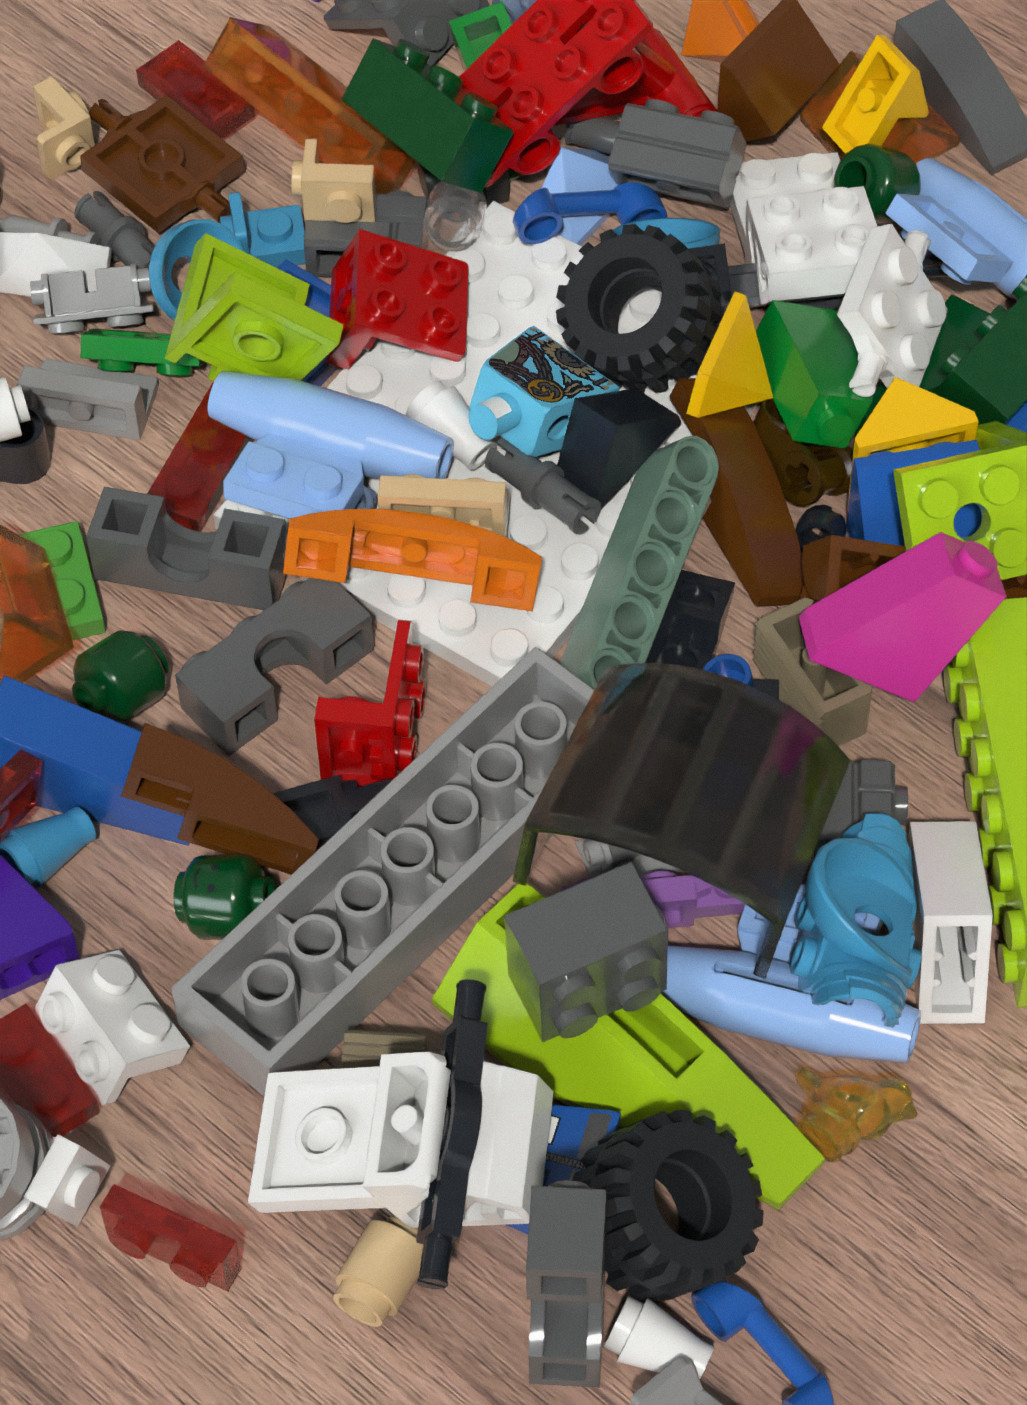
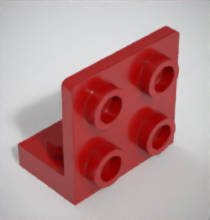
M359 229L332 269L329 318L344 325L339 345L327 355L326 363L349 370L363 349L370 350L376 338L459 362L466 353L468 264L452 257Z
M398 620L383 703L368 702L365 699L354 696H346L339 699L318 697L314 722L321 780L339 775L341 782L356 780L358 787L390 778L393 780L415 760L417 736L411 733L414 718L421 719L423 715L426 683L420 680L423 667V645L413 644L411 621Z

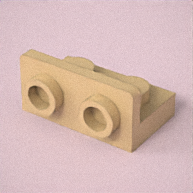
M415 474L403 476L380 475L378 489L379 509L401 510L445 517L487 529L504 537L507 535L510 493L506 489V482L487 481L482 478H467L464 480L425 478Z

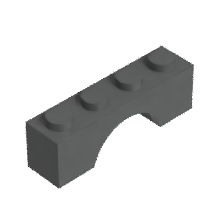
M557 1181L548 1187L531 1186L526 1261L527 1299H531L528 1355L529 1384L600 1388L605 1292L606 1190L591 1189L588 1185L578 1181Z

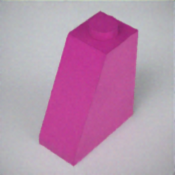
M942 532L934 535L806 608L799 616V621L809 659L915 702L1007 597L997 569L998 563L996 558L986 547L978 542H963Z

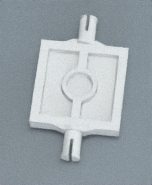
M893 224L871 228L837 313L852 336L856 350L859 353V362L849 383L850 388L854 387L852 391L859 396L869 397L873 395L879 378L887 389L895 377L919 387L929 364L931 353L941 326L945 321L948 309L945 306L941 293L934 289L923 272L922 263L931 245V240H926L928 235L922 231L914 230L908 232L904 242Z

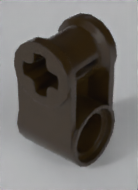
M773 399L763 401L753 423L787 500L798 506H807L817 502L825 493L839 496L849 492L853 451L847 445L845 449L793 441Z

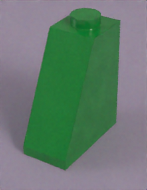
M772 300L756 329V334L773 394L772 399L793 441L846 449L873 400V395L869 397L859 396L852 391L854 387H849L850 380L853 378L859 362V353L856 350L852 336L838 317L837 310Z

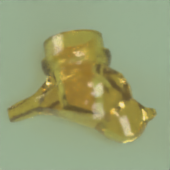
M802 1067L795 1074L797 1084L813 1099V1102L809 1103L804 1109L803 1118L798 1122L797 1128L825 1157V1161L837 1162L844 1154H851L858 1147L860 1141L875 1140L884 1135L893 1123L905 1119H914L918 1115L914 1107L911 1090L905 1082L899 1079H884L874 1082L859 1076L821 1077L806 1067Z

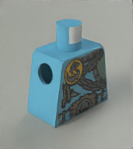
M532 326L488 358L481 367L469 406V423L473 432L481 439L490 440L500 435L526 455L537 457L561 450L575 398L619 391L620 387L537 327Z

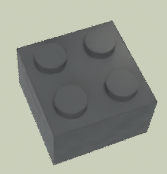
M632 862L504 916L508 975L542 1043L559 1035L562 1038H573L591 1029L597 1023L599 1017L622 1008L625 1011L641 1009L652 1003L660 995L661 991L667 989L668 929Z

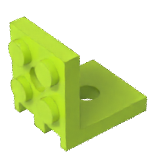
M205 233L194 246L165 359L176 363L185 353H188L211 364L208 379L213 382L222 371L291 378L301 381L339 345L344 324L305 306L310 284Z
M997 421L978 425L976 435L980 450L893 469L906 551L942 532L963 542L975 541L986 547L997 560V569L1001 580L1027 574V432ZM976 503L982 512L981 525L973 535L959 537L954 529L955 515L962 506Z

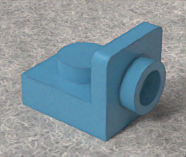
M240 192L228 194L231 215L221 216L220 223L233 232L246 253L276 268L285 259L295 265L306 264L304 253L305 231L300 204L243 212Z

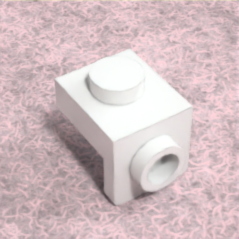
M57 1134L56 1137H52L53 1144L24 1197L45 1209V1211L78 1227L111 1165L82 1146Z

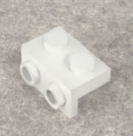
M120 950L56 965L35 1007L36 1014L41 1019L44 1028L51 1033L75 1067L79 1077L87 1084L101 1105L116 1102L128 1078L181 1064L190 1048L188 1042Z

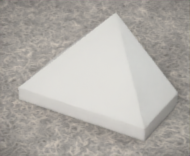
M0 232V293L31 297L30 281L41 280V274L83 270L86 292L97 291L95 269L110 267L112 248L42 233Z

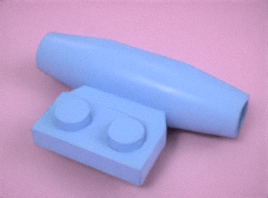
M925 158L916 163L921 182L919 195L897 193L885 213L903 228L901 236L905 239L907 233L914 230L924 232L928 235L926 240H931V245L927 251H931L943 261L941 269L949 277L966 285H971L973 281L991 282L1008 297L1018 301L1012 295V292L1027 276V219L988 187L933 158Z
M222 371L216 377L209 395L208 415L210 418L256 440V442L249 441L225 477L223 481L224 499L290 519L331 510L354 509L363 495L364 477L380 479V475L403 476L415 474L425 478L445 479L451 464L454 450V441L451 437L388 406L297 379Z
M756 873L738 924V941L741 951L668 945L667 989L661 991L660 994L683 1013L722 1030L823 1056L909 1063L918 1036L921 1010L905 1004L902 1015L899 1018V1025H895L892 1028L884 1026L886 1014L877 1003L871 1000L842 999L817 1006L812 1004L814 994L811 995L799 990V976L791 974L790 967L794 951L804 931L795 927L797 911L806 892L805 885ZM869 913L855 914L857 924L864 931L875 936L879 935L883 923L880 918Z

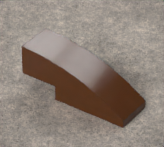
M144 723L121 797L184 816L177 837L179 840L224 854L251 855L260 865L290 875L315 853L319 839L287 805L259 781L225 758L184 737Z

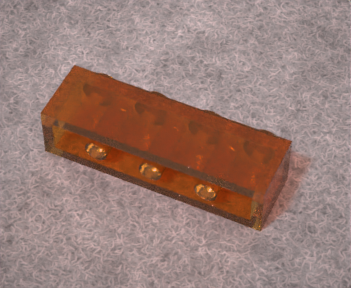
M232 17L228 19L203 65L204 68L303 147H305V139H318L319 157L323 163L374 165L376 193L387 194L391 191L400 190L416 160L341 100L347 86L270 26Z

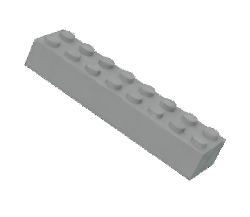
M535 646L171 987L179 1026L263 1096H265L268 1073L312 1070L344 1039L345 1030H354L632 760L633 718Z

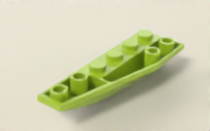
M524 880L518 883L475 924L433 995L432 1005L453 1021L457 992L456 984L460 980L465 979L484 983L486 991L484 993L481 1021L488 1024L485 1049L506 1067L538 1075L554 1091L553 1098L568 1106L611 1110L621 1113L620 1129L663 1111L669 1114L675 1110H686L691 1112L693 1119L704 1115L716 1121L715 1132L721 1133L728 1130L738 1140L734 1146L738 1154L747 1153L754 1166L749 1168L748 1172L752 1182L760 1181L763 1195L756 1199L780 1210L824 1165L825 1157L763 1091L662 994L652 1003L641 1009L625 1011L622 1008L599 1017L597 1023L581 1035L573 1038H562L559 1035L542 1043L508 975L504 916L545 899V897Z

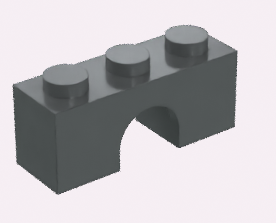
M104 486L86 535L94 579L265 610L278 601L286 574H283L287 532L285 519L224 508L217 531L198 532L181 526L169 516L166 511L164 497Z
M314 578L298 581L289 586L278 601L260 614L249 616L239 622L228 637L210 650L198 652L187 660L182 669L175 674L181 709L230 756L278 721L274 688L264 678L265 675L283 665H299L311 670L327 685L374 650L371 614L337 582Z

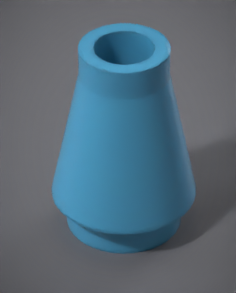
M75 806L65 813L7 830L4 834V840L0 842V855L30 885L40 887L79 850L96 839V831L85 811Z

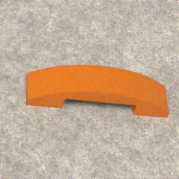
M344 509L290 518L283 574L346 583L348 567L460 583L473 585L470 601L472 603L533 612L542 556L507 537L484 528L445 517L401 510Z

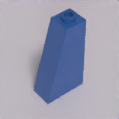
M5 675L3 676L0 683L1 797L65 813L77 806L84 810L92 821L189 846L188 842L177 839L184 816L121 797L141 731Z

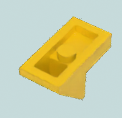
M876 35L823 124L822 129L845 154L859 145L872 143L882 146L898 118H926L929 111L920 71L886 35Z

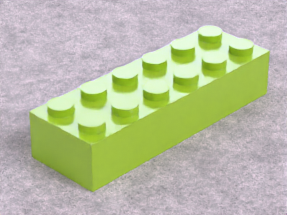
M1027 597L1004 599L951 660L952 664L944 668V688L948 703L957 702L960 718H956L954 721L956 751L959 757L968 756L971 773L965 774L966 803L969 812L979 811L982 828L977 829L982 859L984 868L990 867L993 885L988 886L993 914L992 925L1001 924L1004 943L998 944L997 949L999 974L1003 984L1012 983L1017 1007H1027Z

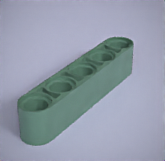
M686 436L655 450L637 470L560 662L561 666L612 704L626 699L636 688L718 476V458L713 447L706 440L697 436Z

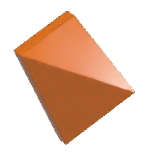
M692 0L681 56L722 63L760 24L747 0Z

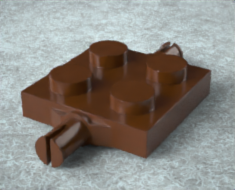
M165 95L147 109L130 114L129 116L122 115L105 99L98 100L99 105L96 102L92 105L89 111L90 119L104 128L107 133L102 141L80 155L82 171L159 234L195 208H202L218 223H220L221 216L231 215L229 201L217 191L244 172L243 155L168 95Z

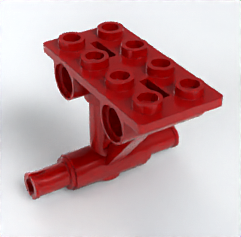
M537 0L459 76L464 81L461 87L463 92L475 93L495 104L499 108L495 116L514 130L485 187L491 186L509 168L520 174L530 175L540 172L552 164L561 149L560 141L551 129L553 126L623 113L627 103L645 106L648 99H657L671 103L679 109V114L700 118L702 111L717 112V109L699 86L695 77L689 72L658 29L653 28V23L636 0Z

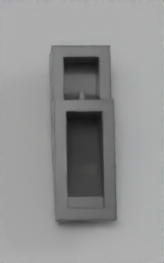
M937 0L897 20L894 45L920 71L922 84L926 87L925 98L928 108L992 176L1027 158V119L986 50L945 0Z

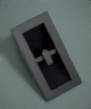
M636 388L575 398L557 465L563 469L565 479L590 497L597 499L602 509L681 423V420L676 413Z

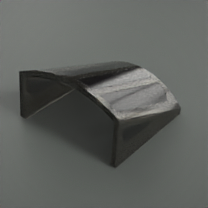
M634 663L607 667L525 822L513 882L526 886L549 833L593 840L661 861L717 887L770 921L753 972L754 975L766 979L851 760L827 734L801 713L778 699L737 680L705 670L673 664Z

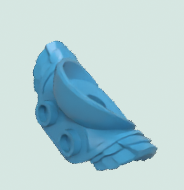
M882 813L866 814L864 821L851 826L842 834L841 839L831 840L819 848L807 876L806 892L800 902L796 915L795 927L804 931L794 951L790 973L799 976L798 987L800 991L811 995L814 994L812 1004L817 1006L826 1005L831 1001L842 999L871 1000L884 1010L886 1014L884 1026L894 1028L895 1025H899V1018L902 1015V1010H904L907 995L906 988L909 989L914 983L922 958L921 950L913 948L915 940L913 934L915 930H912V924L916 916L917 903L914 891L912 852L906 841L907 832L896 819ZM869 913L877 916L886 924L889 934L886 936H875L867 933L857 924L855 914Z

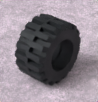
M636 224L623 225L622 235L618 236L612 229H609L599 234L601 243L595 247L587 242L578 250L583 255L579 263L576 265L570 261L563 273L570 278L567 285H559L556 298L565 305L556 310L557 323L566 329L561 334L565 343L575 351L574 354L620 388L622 385H625L628 389L636 388L644 393L648 384L657 392L668 389V379L672 377L677 381L679 378H689L691 374L687 368L694 362L701 366L706 355L704 349L708 343L712 342L717 328L713 326L714 322L722 320L724 315V307L716 300L722 293L719 284L711 277L712 272L671 233L667 236L660 228L650 225L646 227L645 231ZM662 285L661 302L650 321L635 331L619 334V316L628 299L637 291L647 286Z
M675 1110L669 1114L663 1111L605 1136L597 1141L598 1146L589 1149L580 1160L585 1169L575 1172L572 1181L584 1183L591 1189L606 1190L605 1271L608 1273L606 1284L617 1292L629 1287L630 1297L645 1301L647 1297L649 1299L654 1297L656 1302L668 1301L727 1279L726 1276L738 1272L746 1264L744 1255L755 1251L759 1238L752 1230L763 1225L764 1214L763 1210L756 1207L755 1198L763 1196L760 1181L752 1182L748 1169L754 1165L747 1153L739 1155L735 1150L734 1146L738 1140L728 1130L721 1133L715 1132L716 1121L704 1115L693 1119L691 1112L686 1110ZM655 1179L668 1190L674 1200L679 1219L678 1234L667 1225L658 1210L654 1194Z

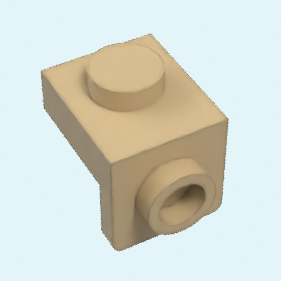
M50 76L34 85L33 91L39 123L45 130L36 138L41 168L47 178L53 180L65 172L81 166L80 155L95 146L90 114L81 97L74 91L68 93L53 76Z
M305 139L303 160H293L291 176L292 195L302 196L304 220L337 221L341 223L375 222L377 200L374 165L320 163L318 139Z

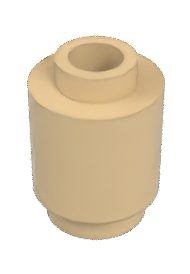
M389 1217L386 1222L380 1220L370 1221L336 1277L338 1289L333 1296L336 1305L357 1321L374 1327L381 1326L387 1316H395L419 1276L423 1244L416 1243L418 1229L407 1227L396 1217Z

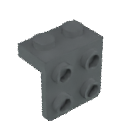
M334 0L335 5L325 14L323 19L329 29L383 28L394 46H396L399 39H403L429 53L430 57L427 63L432 66L454 43L449 21L488 7L489 3L487 0Z

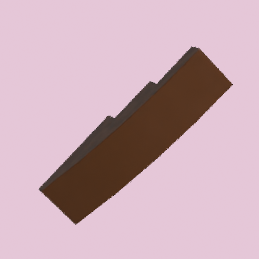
M679 378L669 397L693 436L706 440L713 447L719 464L718 476L710 495L712 501L702 518L757 607L790 605L799 601L803 586H805L802 553L777 474L755 424L744 406L699 418L686 414L696 378Z

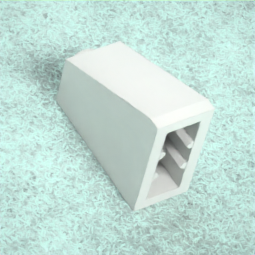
M976 821L910 822L909 847L912 852L914 891L917 903L916 916L912 924V930H915L913 934L915 936L913 948L922 952L921 964L914 981L916 1008L921 1010L920 1024L985 1023L993 914Z

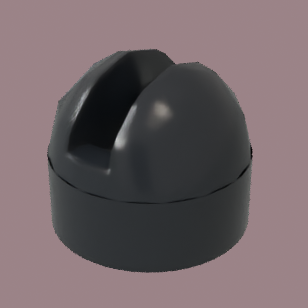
M816 505L807 509L800 517L796 527L801 552H803V545L829 535L846 537L845 518L840 513L832 511V507L828 505ZM815 527L822 528L819 534H816L812 529Z

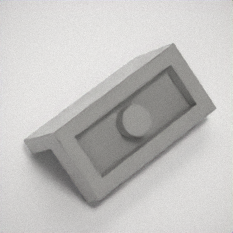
M45 359L40 368L24 366L17 386L21 385L27 406L33 407L41 414L45 425L139 441L143 435L158 391L157 379L153 376L124 371L100 370L94 366L53 359Z

